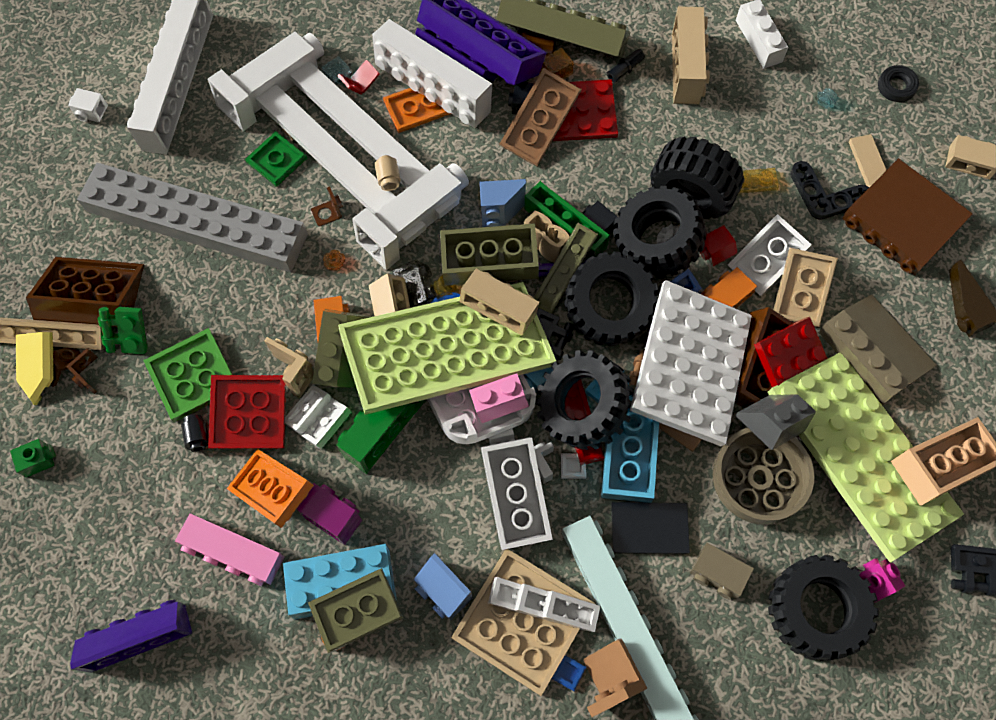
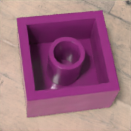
M313 483L314 486L296 510L306 520L343 545H346L362 522L361 517L358 515L360 511L348 499L343 498L342 501L339 500L340 498L335 495L336 492L325 484L319 487Z

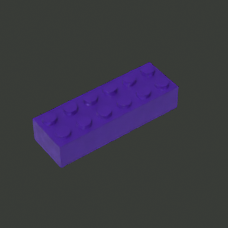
M422 0L417 21L424 25L425 29L433 31L442 40L454 45L458 51L466 53L475 62L486 66L490 72L498 74L508 84L516 85L539 76L547 52L468 1Z

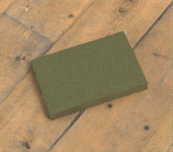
M382 568L308 602L328 653L334 652L403 619V615Z

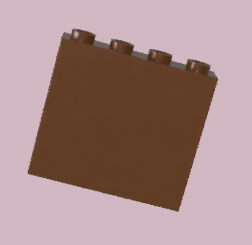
M898 158L850 206L842 219L848 228L861 233L866 242L875 244L880 248L885 257L893 258L898 262L903 271L916 276L973 213Z

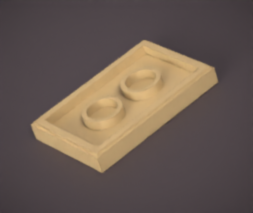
M789 248L773 310L794 322L810 317L813 325L820 327L838 258Z

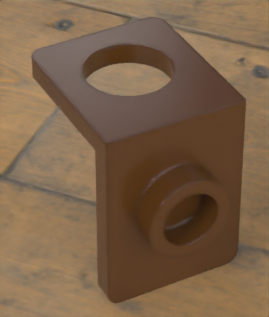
M330 186L327 187V191L331 201L311 208L318 226L342 218L339 208H342L343 205L338 194L334 196ZM323 208H328L331 211V216L328 219H321L318 216V212Z
M63 348L53 351V381L50 384L52 387L57 385L61 371L68 369L66 366L81 354L77 348ZM86 358L82 359L79 365L86 363Z
M87 348L66 367L75 375L71 379L81 389L87 387L95 394L97 391L80 374L98 358ZM89 357L86 363L79 365L82 359Z

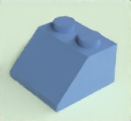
M526 179L480 182L482 227L505 226L524 207Z
M435 553L414 578L418 585L414 589L424 600L429 597L435 603L432 609L442 619L447 616L451 620L473 599L471 591Z

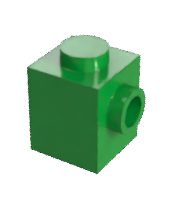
M39 438L10 450L16 472L26 478L55 466L53 458L56 457L53 447Z

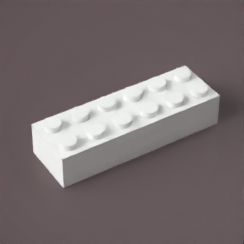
M390 19L372 34L375 65L379 69L385 70L396 80L408 85L413 91L425 95L430 102H436L446 112L452 113L463 123L469 124L473 128H476L491 113V82Z

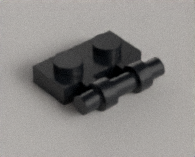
M538 308L537 316L548 342L552 335L558 337L555 346L550 345L556 361L561 360L564 354L563 349L573 336L574 325L566 322L564 328L557 326L560 317Z
M958 544L951 545V571L962 573L961 580H951V588L961 590L962 593L982 592L986 596L996 597V549ZM974 574L985 575L986 581H974Z

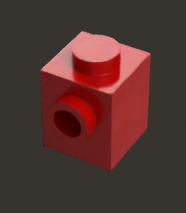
M725 225L707 234L704 241V250L700 252L705 261L709 260L712 266L738 253L736 241Z

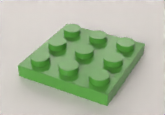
M209 328L143 360L173 422L210 404L211 375H233Z

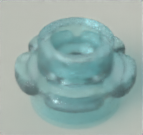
M825 88L817 94V98H819L817 102L825 109L828 107L834 108L838 96L833 90Z

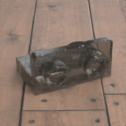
M415 259L393 270L395 276L405 279L410 308L430 304L438 296L436 288L432 285V272L427 264H423Z

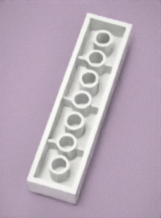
M171 0V6L165 15V23L159 32V40L153 48V57L147 65V74L144 81L141 82V91L138 99L134 102L132 116L127 122L128 130L142 151L166 155L168 153L213 18V13L207 0Z

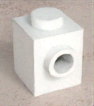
M77 88L74 95L70 98L68 106L78 120L83 122L87 120L100 122L108 104L100 93Z

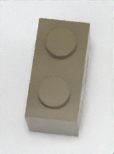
M706 543L702 547L690 574L694 575L693 579L703 586L710 584L718 589L717 593L720 596L731 600L732 597L736 599L741 596L754 568Z

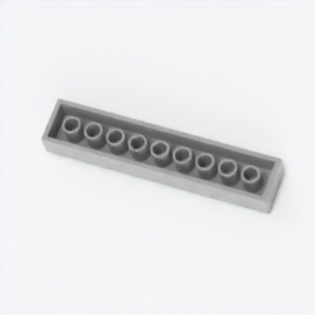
M98 162L77 198V201L86 212L290 273L308 236L303 222Z

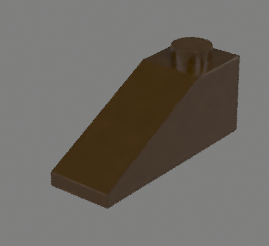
M957 261L949 270L955 318L957 319L959 329L962 332H966L968 337H971L996 324V308L963 261Z

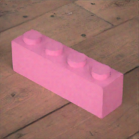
M189 514L175 542L182 545L181 551L195 556L196 552L204 555L203 561L217 566L219 562L227 565L226 571L236 576H239L241 572L249 575L248 581L261 587L264 582L271 585L284 559V556L279 552L193 514Z

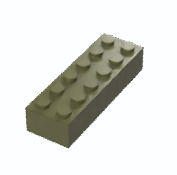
M501 0L497 21L617 57H623L631 32L627 31V26L612 21L610 26L606 24L605 19L592 15L590 19H586L585 13L572 9L570 13H566V8L550 3V7H546L547 2L541 0Z

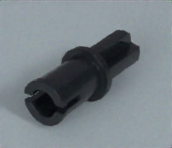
M636 49L626 58H621L615 67L606 72L607 77L612 79L613 83H616L627 72L631 73L632 68L645 59V54L641 49Z

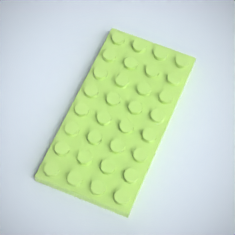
M524 282L511 285L521 293L529 295ZM460 297L339 324V333L365 415L491 383L516 373L522 375L552 367L556 359L537 314L523 336L459 302Z
M841 353L822 361L768 391L769 395L798 394L816 411L807 429L798 436L889 562L896 560L964 515L948 492L922 506L919 505L891 462L912 448V444Z

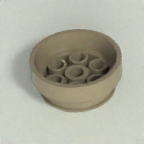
M745 428L732 435L718 452L713 466V483L721 502L737 517L754 524H776L790 518L806 504L814 486V468L809 454L796 438H792L771 450L749 428ZM740 453L748 454L751 457V462H744L740 457ZM765 455H772L776 459V464L768 463ZM728 473H735L739 477V483L731 482L728 478ZM754 474L763 477V485L757 484L754 481ZM778 477H786L789 481V486H783L779 482ZM741 495H748L752 499V505H745L741 501ZM766 497H774L777 501V507L770 506L766 501Z

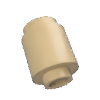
M389 155L381 156L375 162L378 184L384 191L396 190L401 181L397 160Z

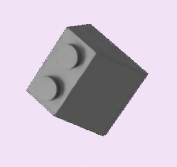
M798 394L769 395L737 412L736 417L773 450L803 433L816 411Z

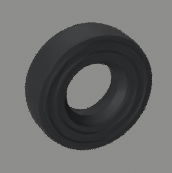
M901 65L888 67L882 72L878 80L880 93L886 99L893 102H906L916 94L919 87V78L916 73L910 68ZM894 78H899L905 82L906 88L898 90L891 85L890 81Z

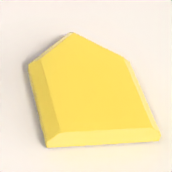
M53 332L16 335V381L33 405L39 403L42 398L41 393L53 381Z

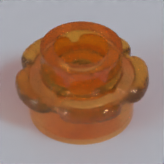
M331 250L323 257L324 266L334 271L341 269L346 261L345 255L340 253L339 250Z

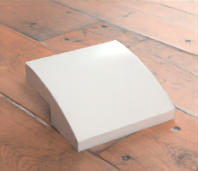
M312 385L287 414L285 424L321 450L352 412L348 407L334 400L327 392Z

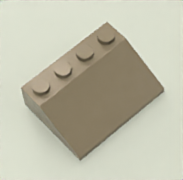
M872 294L838 313L827 321L818 332L837 354L841 353L882 405L937 366Z

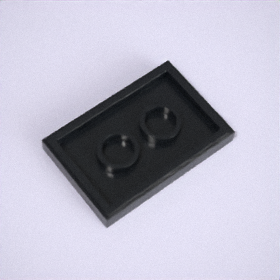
M611 503L612 550L614 554H690L687 503Z

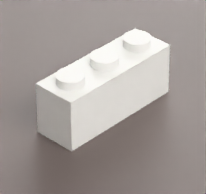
M761 0L740 5L736 22L763 69L782 63L788 46Z

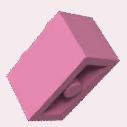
M517 373L469 390L481 423L529 407Z

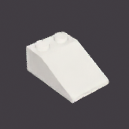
M777 214L728 266L732 270L738 267L757 285L755 291L762 296L781 281L789 248L813 252L815 249L812 244Z

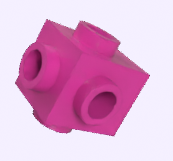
M875 558L863 565L865 570L859 574L863 580L866 578L869 580L871 586L868 589L870 593H876L878 601L905 587L904 582L900 578L899 569L894 563L889 562L888 559L879 562Z

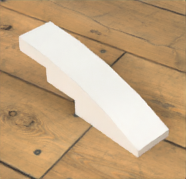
M499 577L494 578L488 604L590 632H595L600 611L599 605L527 584L521 585Z

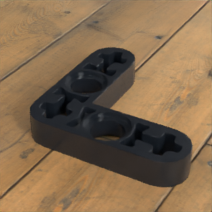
M798 161L790 171L791 178L809 213L818 220L845 213L859 198L856 197L858 192L862 195L869 188L861 184L826 195L809 163ZM800 169L801 171L806 172L803 176L802 173H797V170ZM805 188H814L816 194L810 195L806 193ZM835 199H843L846 202V206H838L835 203ZM819 205L820 208L824 207V212L816 210L817 206Z

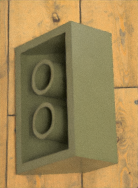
M330 309L323 311L312 384L332 387H356L338 325L373 316Z

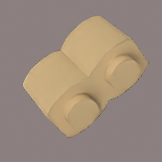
M534 211L524 220V224L535 223L537 249L544 258L555 263L570 236L563 228L553 225L547 216Z

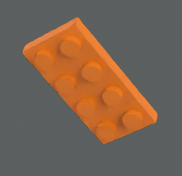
M257 449L227 489L282 528L291 518L302 500L307 497L314 485Z

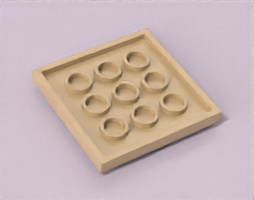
M505 549L451 639L539 696H542L580 629L488 604L494 578L499 577L521 585L527 584L546 591H554L589 603H595L514 552Z

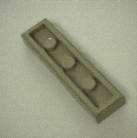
M577 223L534 297L539 302L538 308L551 314L554 312L565 294L572 276L585 260L599 234Z

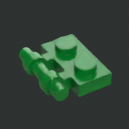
M107 307L100 308L98 324L102 327L103 335L101 340L107 353H114L116 351L115 344L121 346L122 353L145 354L147 352L148 345L142 308L118 307L114 311L115 315H110L109 308ZM112 326H117L118 334L113 333Z

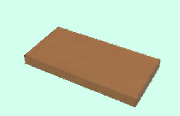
M543 68L499 146L538 167L581 93V89Z

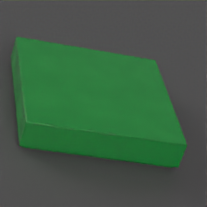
M275 131L245 161L277 187L307 159V156Z

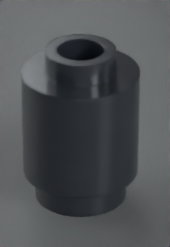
M199 414L184 417L181 429L185 449L191 450V452L205 450L209 442L206 421Z

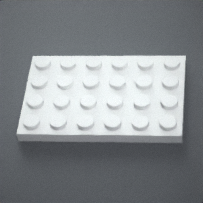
M665 280L661 284L630 411L716 445H725L752 315Z

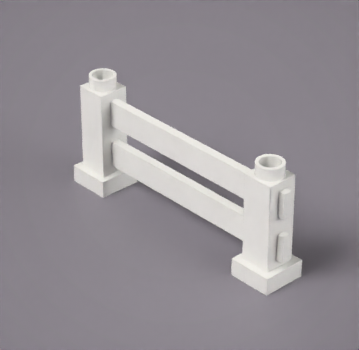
M293 32L230 76L221 69L209 77L208 82L217 107L243 132L257 122L254 113L262 108L366 207L352 218L356 242L385 270H388L400 259L399 249L408 245L423 233L430 224L438 218H442L459 204L461 190L469 185L465 172L454 163L447 168L439 163L429 171L318 69L317 59L324 55V50L319 40L312 33H307L301 37L296 32ZM296 85L376 160L384 155L395 158L398 164L400 183L407 189L398 196H395L390 191L382 190L377 178L285 92Z

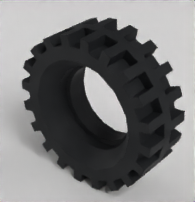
M578 350L575 351V357L569 354L563 355L564 362L559 364L555 361L552 364L554 370L551 374L545 372L542 376L547 379L544 386L538 385L537 390L542 392L541 398H537L535 404L541 407V411L537 412V417L544 421L541 426L551 432L550 435L553 438L582 450H588V446L599 449L601 448L600 442L604 441L607 444L613 442L611 435L615 432L619 435L622 434L624 430L620 426L623 421L629 423L631 417L626 415L632 403L629 400V396L634 395V389L628 385L631 379L623 373L624 370L604 355H598L594 351L588 350V353L585 354ZM594 378L599 383L601 391L597 407L585 419L578 421L570 419L565 412V400L568 391L580 379Z

